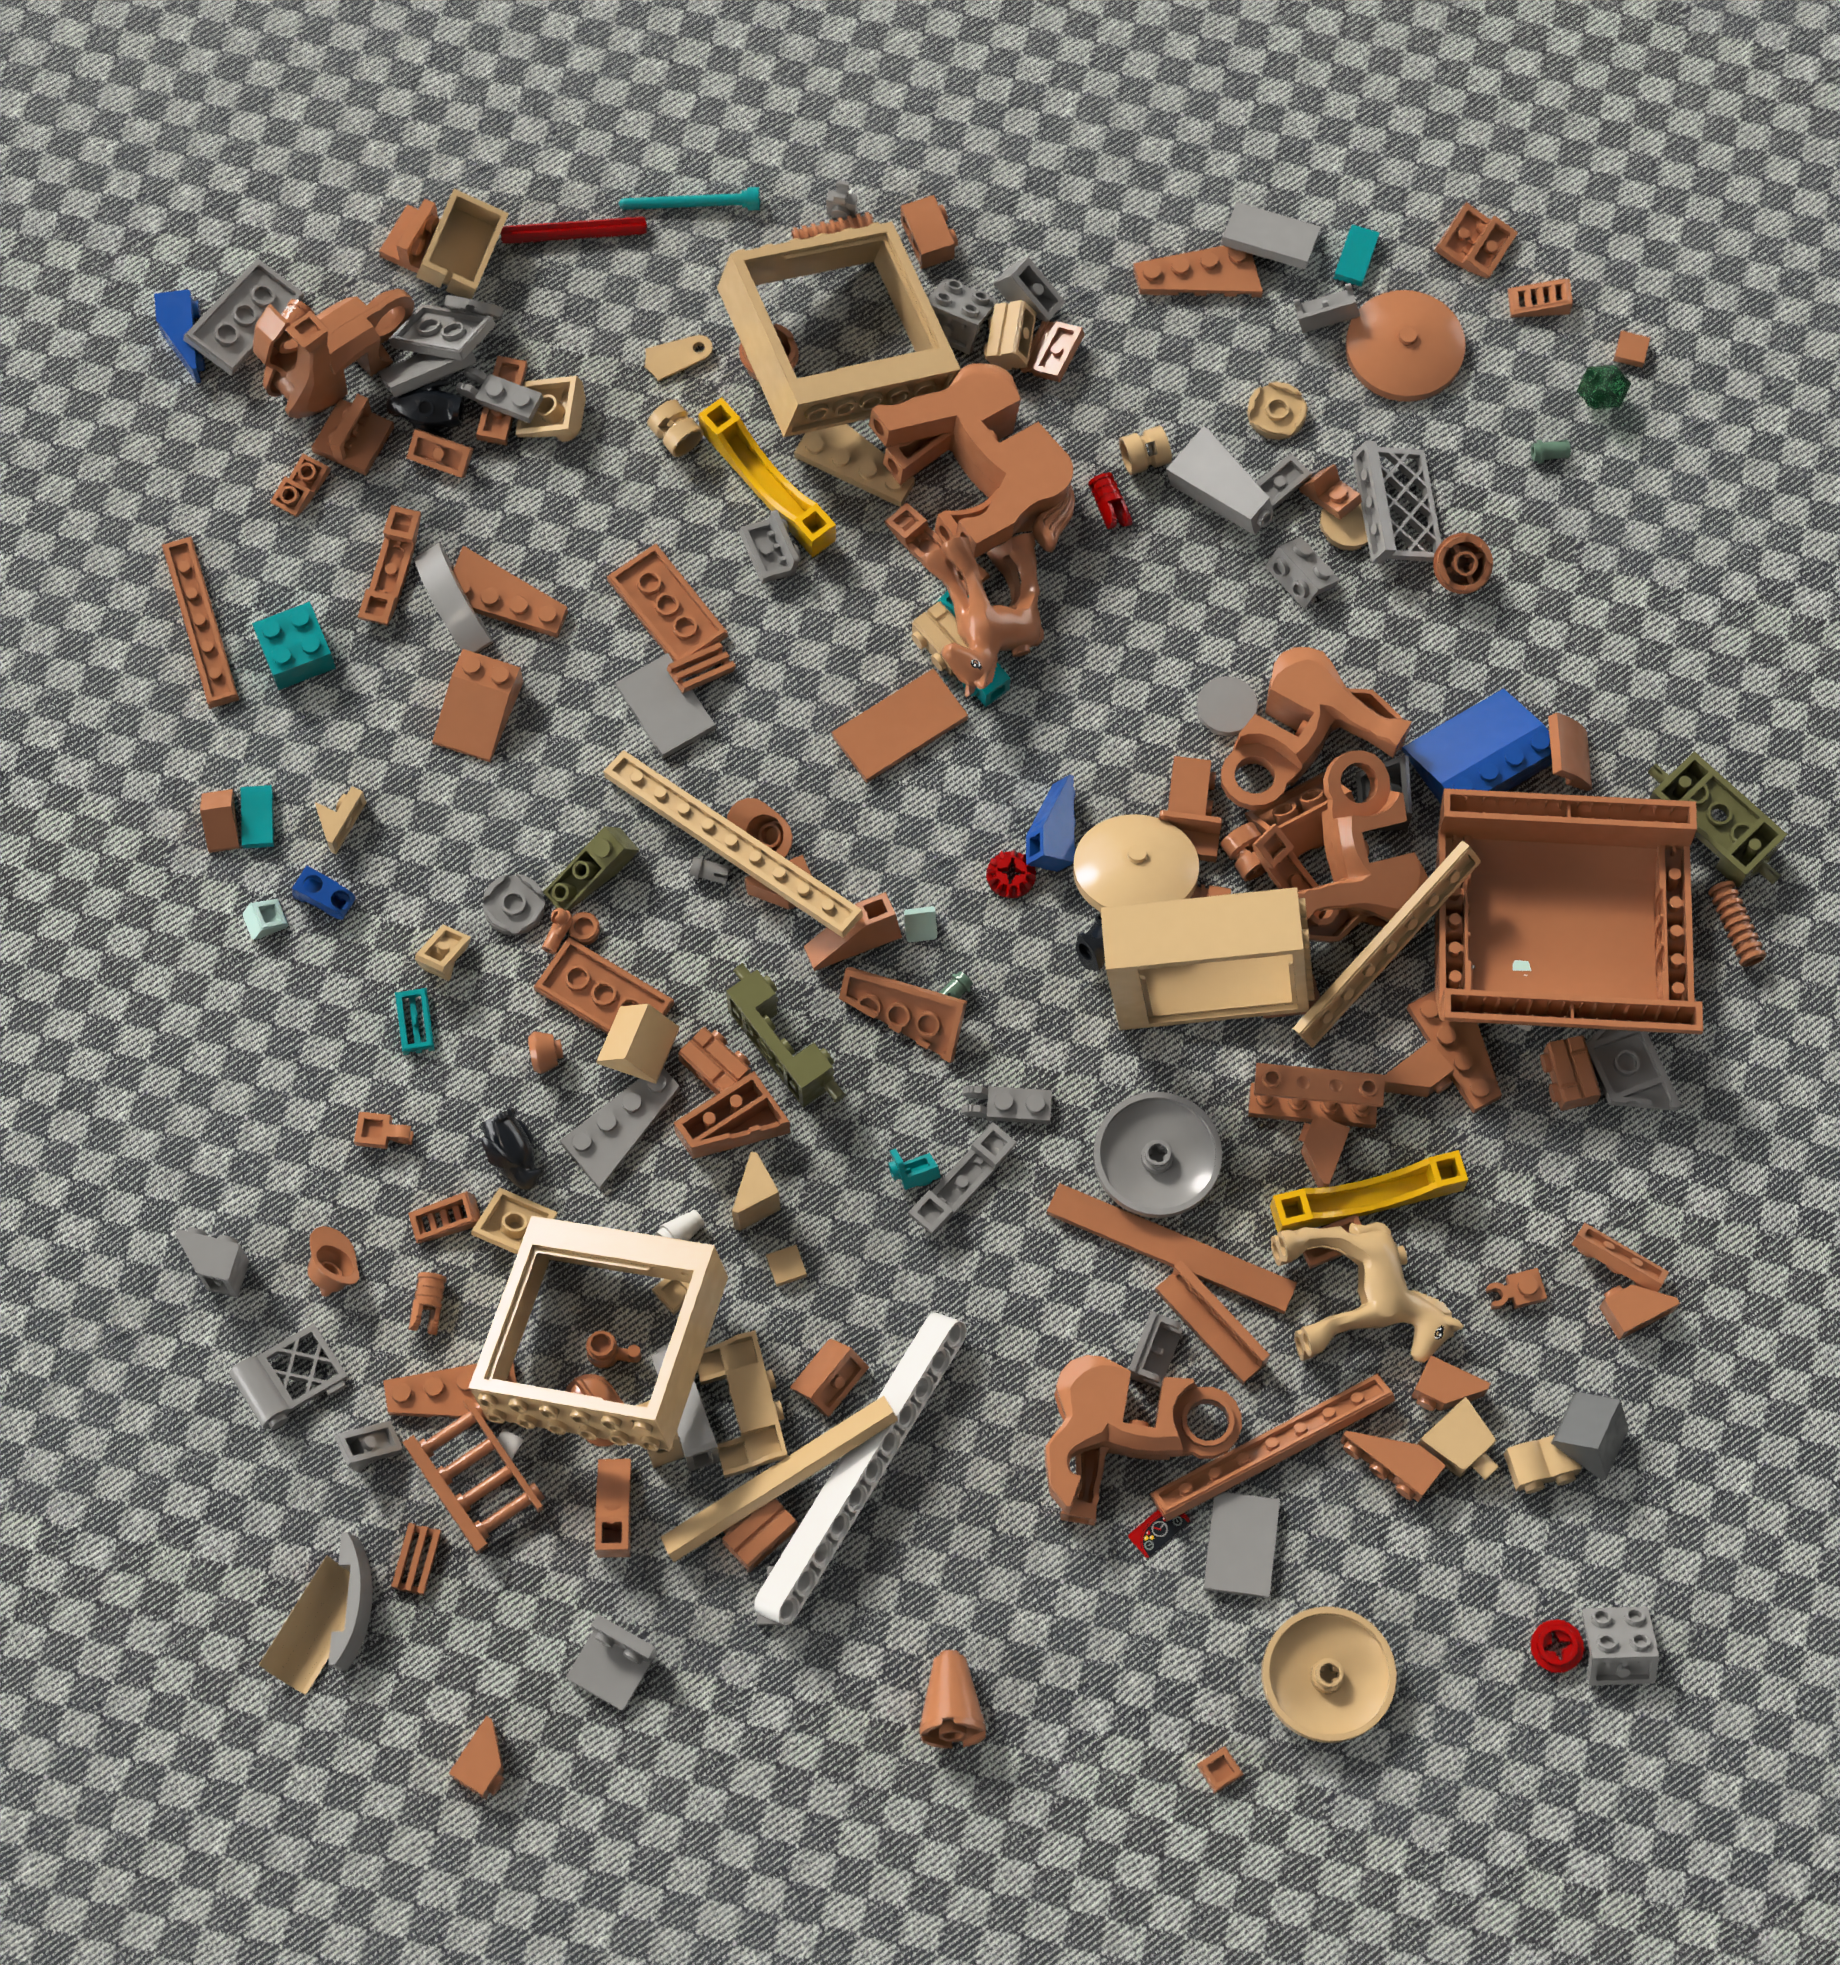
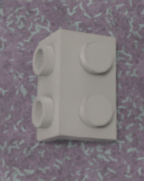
M778 510L771 511L767 520L740 527V537L761 584L795 575L798 563L801 561V554L798 546L792 544L787 521L784 518L781 519Z
M1302 537L1279 546L1266 564L1267 570L1302 608L1308 607L1317 595L1335 588L1340 581L1331 567L1314 552L1312 547Z

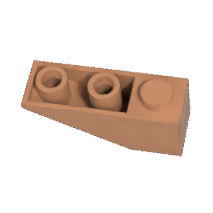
M886 892L855 904L862 909L863 917L844 938L829 928H825L804 945L805 952L814 971L902 938L896 913Z
M1345 1431L1340 1440L1344 1445V1451L1357 1460L1359 1458L1363 1459L1370 1465L1369 1469L1374 1475L1382 1480L1389 1479L1396 1485L1395 1489L1400 1495L1408 1500L1415 1499L1418 1503L1446 1466L1418 1444Z
M598 1459L595 1511V1552L598 1558L631 1557V1459Z

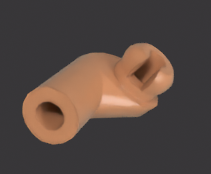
M557 908L551 913L553 924L542 946V949L550 954L557 953L564 936L573 922L571 913L563 908Z

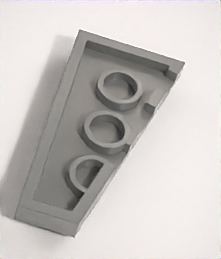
M664 1067L656 1084L639 1078L562 1138L560 1144L601 1191L607 1184L609 1177L625 1161L627 1154L644 1137V1133L653 1121L659 1118L680 1091V1086Z

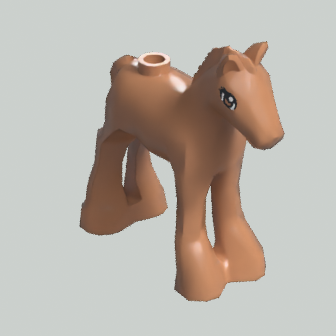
M1033 533L1014 536L987 552L989 559L1002 573L1008 584L1011 598L1009 607L990 604L983 588L977 562L970 549L968 537H957L948 540L939 549L921 556L926 569L947 588L954 606L958 634L968 647L966 648L953 642L944 646L941 651V656L946 660L958 680L966 684V698L973 694L976 687L984 689L993 682L999 651H1011L1013 657H1020L1030 653L1029 647L1038 646L1044 639V630L1041 625L1040 612L1038 611L1040 589L1037 580V559L1034 549L1036 542ZM957 569L961 572L964 578L969 598L967 597V594L965 592L964 586L962 584Z

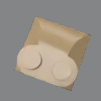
M578 376L524 381L523 386L542 393L543 400L531 423L518 419L515 435L517 437L555 436L562 442L574 439L581 430L586 401L583 383Z

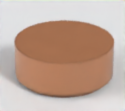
M588 912L575 914L572 917L573 922L568 929L570 938L582 945L592 944L600 934L598 919Z

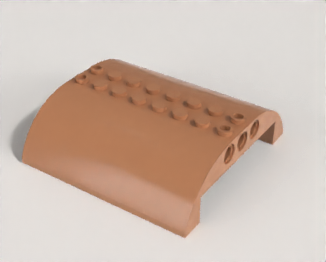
M1444 788L1438 828L1436 869L1461 841H1464L1472 848L1481 860V863L1435 912V991L1437 1010L1441 1021L1702 1034L1703 1006L1702 1002L1695 1001L1690 864V845L1697 831L1696 801ZM1515 960L1528 961L1531 971H1513V962Z

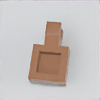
M359 1112L354 1143L356 1146L381 1149L388 1148L389 1140L412 1145L414 1131H411V1126L393 1125L391 1115Z

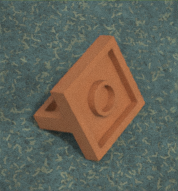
M424 199L419 209L407 205L380 248V257L418 273L440 222L435 203Z
M360 394L356 395L352 403L339 399L313 443L312 451L366 476L394 429L393 421L372 413L368 398Z

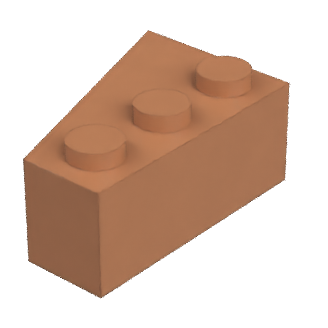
M755 1071L673 1122L676 1136L692 1159L790 1133V1121Z

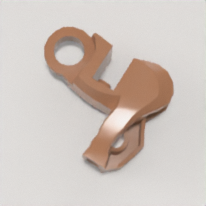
M402 289L385 291L376 296L368 305L363 303L357 296L348 297L328 307L317 316L312 311H309L291 325L269 304L255 325L253 352L266 366L263 386L268 395L273 397L283 395L288 400L285 408L287 415L296 419L310 417L336 404L339 399L348 394L344 374L346 367L357 361L372 377L378 371L392 364L393 360L382 346V343L389 340L412 315L414 311L412 297Z
M1310 647L1291 648L1281 653L1274 663L1265 714L1296 730V734L1294 735L1254 714L1238 734L1233 751L1224 761L1220 773L1221 787L1226 796L1237 806L1249 810L1268 808L1280 800L1288 785L1293 786L1311 767L1332 731L1341 727L1353 735L1370 742L1394 758L1397 751L1401 750L1405 743L1412 721L1402 719L1375 691L1347 688L1333 663L1323 651ZM1258 764L1270 772L1273 784L1262 793H1250L1239 787L1235 780V773L1244 765Z
M1364 750L1349 751L1335 757L1328 765L1323 778L1324 794L1328 799L1327 810L1322 812L1323 839L1333 882L1298 891V898H1305L1309 942H1339L1360 922L1383 928L1428 879L1415 852L1369 863V846L1362 833L1406 822L1407 817L1403 793L1390 791V776L1385 764L1375 754ZM1349 765L1361 768L1370 780L1368 797L1362 803L1349 800L1341 788L1343 771ZM1327 910L1322 919H1318L1314 915L1317 911Z
M1084 1355L1071 1360L1060 1372L1054 1394L1063 1423L1051 1437L1044 1450L1049 1493L1062 1509L1060 1520L1095 1526L1099 1488L1107 1453L1148 1460H1170V1457L1189 1455L1200 1459H1212L1226 1454L1236 1444L1242 1429L1241 1412L1236 1401L1227 1392L1215 1387H1197L1194 1379L1164 1377L1159 1393L1154 1428L1149 1427V1423L1141 1420H1130L1129 1423H1125L1123 1418L1131 1371L1103 1356ZM1201 1404L1214 1405L1224 1412L1228 1423L1227 1431L1215 1440L1197 1438L1187 1425L1188 1413L1194 1407ZM1074 1457L1076 1474L1070 1470V1460Z

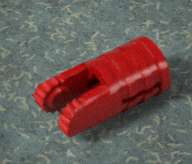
M1110 472L1102 473L1092 478L1088 482L1089 489L1098 505V510L1107 529L1116 527L1117 519L1120 525L1124 527L1132 525L1131 515L1114 480V475Z

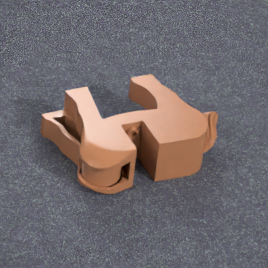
M974 363L963 367L951 385L945 390L916 396L901 404L877 405L871 409L869 426L886 447L883 464L897 483L902 485L948 450L952 451L965 474L988 499L978 506L969 509L945 510L939 513L934 531L941 540L946 542L957 537H968L970 549L974 558H977L1006 542L1015 533L1032 531L1038 544L1045 551L1053 552L1061 533L1072 518L1075 507V496L1071 486L1073 476L1072 461L1069 455L1039 422L1000 443L998 442V440L1013 433L1021 399L1014 379L1008 371L996 365Z

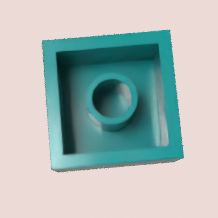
M310 602L252 623L278 690L336 669L331 651Z

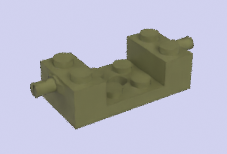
M1695 751L1670 775L1659 767L1657 763L1650 768L1648 774L1659 782L1660 785L1652 792L1649 799L1696 801L1697 831L1695 837L1720 858L1715 868L1728 880L1734 881L1737 888L1742 886L1751 876L1758 873L1765 877L1772 885L1779 880L1782 875L1773 869L1768 862L1770 857L1781 847L1788 834ZM1713 809L1724 811L1727 820L1722 822L1714 820L1711 816V811Z
M744 963L739 964L733 972L741 981L726 990L728 1012L803 1108L826 1091L835 1103L843 1099L845 1093L835 1082L833 1077L835 1072L832 1066L834 1060L825 1048L820 1050L813 1042L798 1054L792 1056L795 1052L785 1038L780 1040L773 1032L776 1028L771 1018L777 1015L778 1002L775 993L778 991L776 985L768 975L763 977L758 970L750 973Z

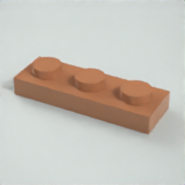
M497 356L492 375L523 386L528 368L527 361ZM483 407L476 433L477 440L507 445L514 417Z
M1585 1222L1571 1244L1584 1256L1597 1259L1604 1263L1610 1271L1626 1276L1639 1287L1658 1292L1669 1271Z

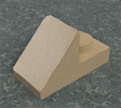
M353 786L347 795L343 794L340 797L336 806L337 812L315 802L328 846L334 854H337L366 805L363 791Z
M443 924L416 953L415 961L423 970L449 981L455 961L469 947L471 937Z

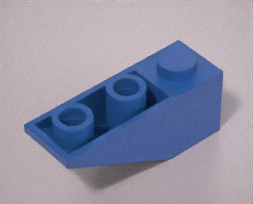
M190 289L154 293L156 321L162 336L195 382L201 383L200 371H205L204 355L183 340L184 335L196 323V319L201 318L199 301L193 300Z
M1068 775L1052 784L1026 835V865L1058 872L1074 863L1076 851L1074 835L1076 819L1074 817V799L1076 794L1074 775Z

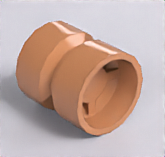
M1253 822L1236 828L1220 844L1228 858L1236 860L1235 868L1244 881L1253 880L1266 872L1252 846L1262 835Z

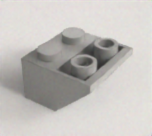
M188 1227L187 1231L177 1229L175 1235L205 1288L208 1291L238 1298L249 1265V1260L241 1245L238 1244V1240L226 1235H219L218 1238L206 1236L207 1233L193 1227Z

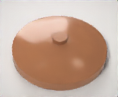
M1410 290L1386 292L1367 301L1359 308L1360 317L1351 320L1345 344L1347 361L1356 378L1367 389L1381 397L1403 402L1428 399L1446 389L1454 381L1461 369L1466 347L1462 326L1455 314L1444 303L1430 295Z

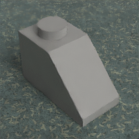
M1029 257L1009 265L993 283L1009 303L1018 300L1025 301L1037 313L1036 318L1044 322L1049 321L1066 302Z

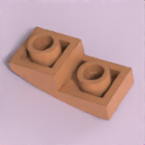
M303 453L289 478L286 476L283 478L270 503L298 517L316 495L331 469Z

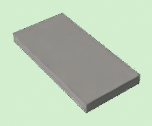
M257 258L188 330L183 340L232 376L253 353L255 325L266 307L271 304L282 314L291 299L302 301L305 293Z

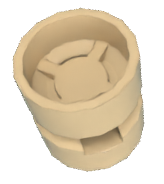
M675 399L660 405L653 411L647 421L648 427L659 439H663L664 446L674 457H681L690 452L698 445L704 435L700 426L694 419L688 418V412Z
M1160 425L1144 430L1142 436L1133 433L1119 438L1121 456L1130 475L1147 471L1149 465L1157 468L1172 462L1170 444L1164 429ZM1146 443L1148 445L1150 456H1148L1147 448L1145 445Z

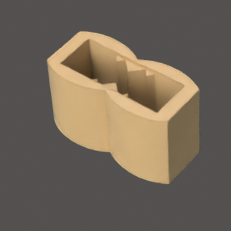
M1554 1435L1509 1447L1504 1452L1515 1490H1525L1526 1494L1543 1490L1545 1483L1556 1481L1558 1486L1571 1483L1576 1480L1575 1476L1579 1474L1582 1467L1551 1444Z

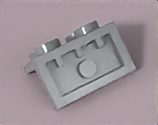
M944 278L928 297L950 347L970 355L974 350L980 325L993 311L998 300L990 297L984 291H976L964 286L958 280Z
M1648 1607L1584 1608L1582 1610V1619L1590 1652L1587 1670L1589 1686L1655 1684L1659 1652Z
M597 1614L591 1624L593 1632L566 1677L573 1684L623 1711L657 1656V1651L653 1645Z

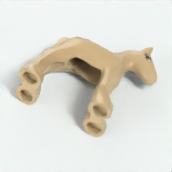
M1351 1222L1349 1233L1341 1226L1323 1229L1304 1227L1295 1231H1279L1278 1235L1271 1237V1249L1278 1266L1290 1263L1297 1259L1305 1250L1314 1248L1336 1250L1358 1265V1294L1361 1306L1352 1311L1326 1317L1315 1324L1303 1326L1301 1330L1295 1331V1345L1302 1361L1322 1353L1332 1338L1338 1333L1353 1329H1380L1398 1323H1409L1414 1327L1410 1354L1414 1361L1425 1363L1448 1338L1454 1336V1332L1464 1327L1459 1320L1452 1318V1312L1446 1307L1444 1302L1419 1291L1408 1290L1402 1265L1407 1264L1406 1250L1403 1245L1397 1246L1391 1235V1230L1383 1223L1374 1222L1367 1225H1359Z

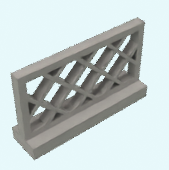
M1365 441L1352 454L1358 491L1362 499L1361 507L1371 563L1383 564L1387 559L1433 562L1435 552L1441 544V536L1425 451L1378 447L1377 441ZM1380 457H1386L1394 467L1388 471L1381 465ZM1405 458L1416 459L1418 468L1416 473L1403 463ZM1396 469H1399L1410 480L1405 486L1392 475ZM1386 481L1399 492L1395 498L1386 492L1384 485ZM1412 483L1422 491L1423 498L1421 500L1408 490ZM1401 496H1404L1415 507L1410 513L1397 502ZM1391 508L1404 519L1399 526L1390 517L1389 510ZM1417 510L1427 518L1428 525L1426 528L1413 517ZM1406 523L1410 524L1420 534L1416 540L1411 538L1402 529ZM1396 535L1409 546L1406 551L1396 550L1394 539ZM1422 537L1432 545L1433 552H1427L1418 544Z

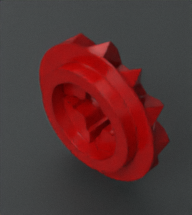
M1015 849L1010 852L1001 851L999 855L991 858L987 867L986 878L990 888L996 894L1005 898H1018L1027 894L1034 886L1036 870L1035 867L1026 865V854L1018 853ZM1014 864L1015 872L1020 873V875H1015L1012 884H1009L1007 874L1002 872L1008 871L1009 866Z
M1555 1619L1542 1623L1536 1628L1530 1639L1531 1655H1533L1538 1666L1543 1667L1550 1673H1565L1573 1669L1583 1656L1584 1642L1581 1634L1572 1624L1563 1620ZM1553 1636L1558 1643L1570 1644L1561 1650L1560 1659L1555 1651H1544V1649L1552 1644Z

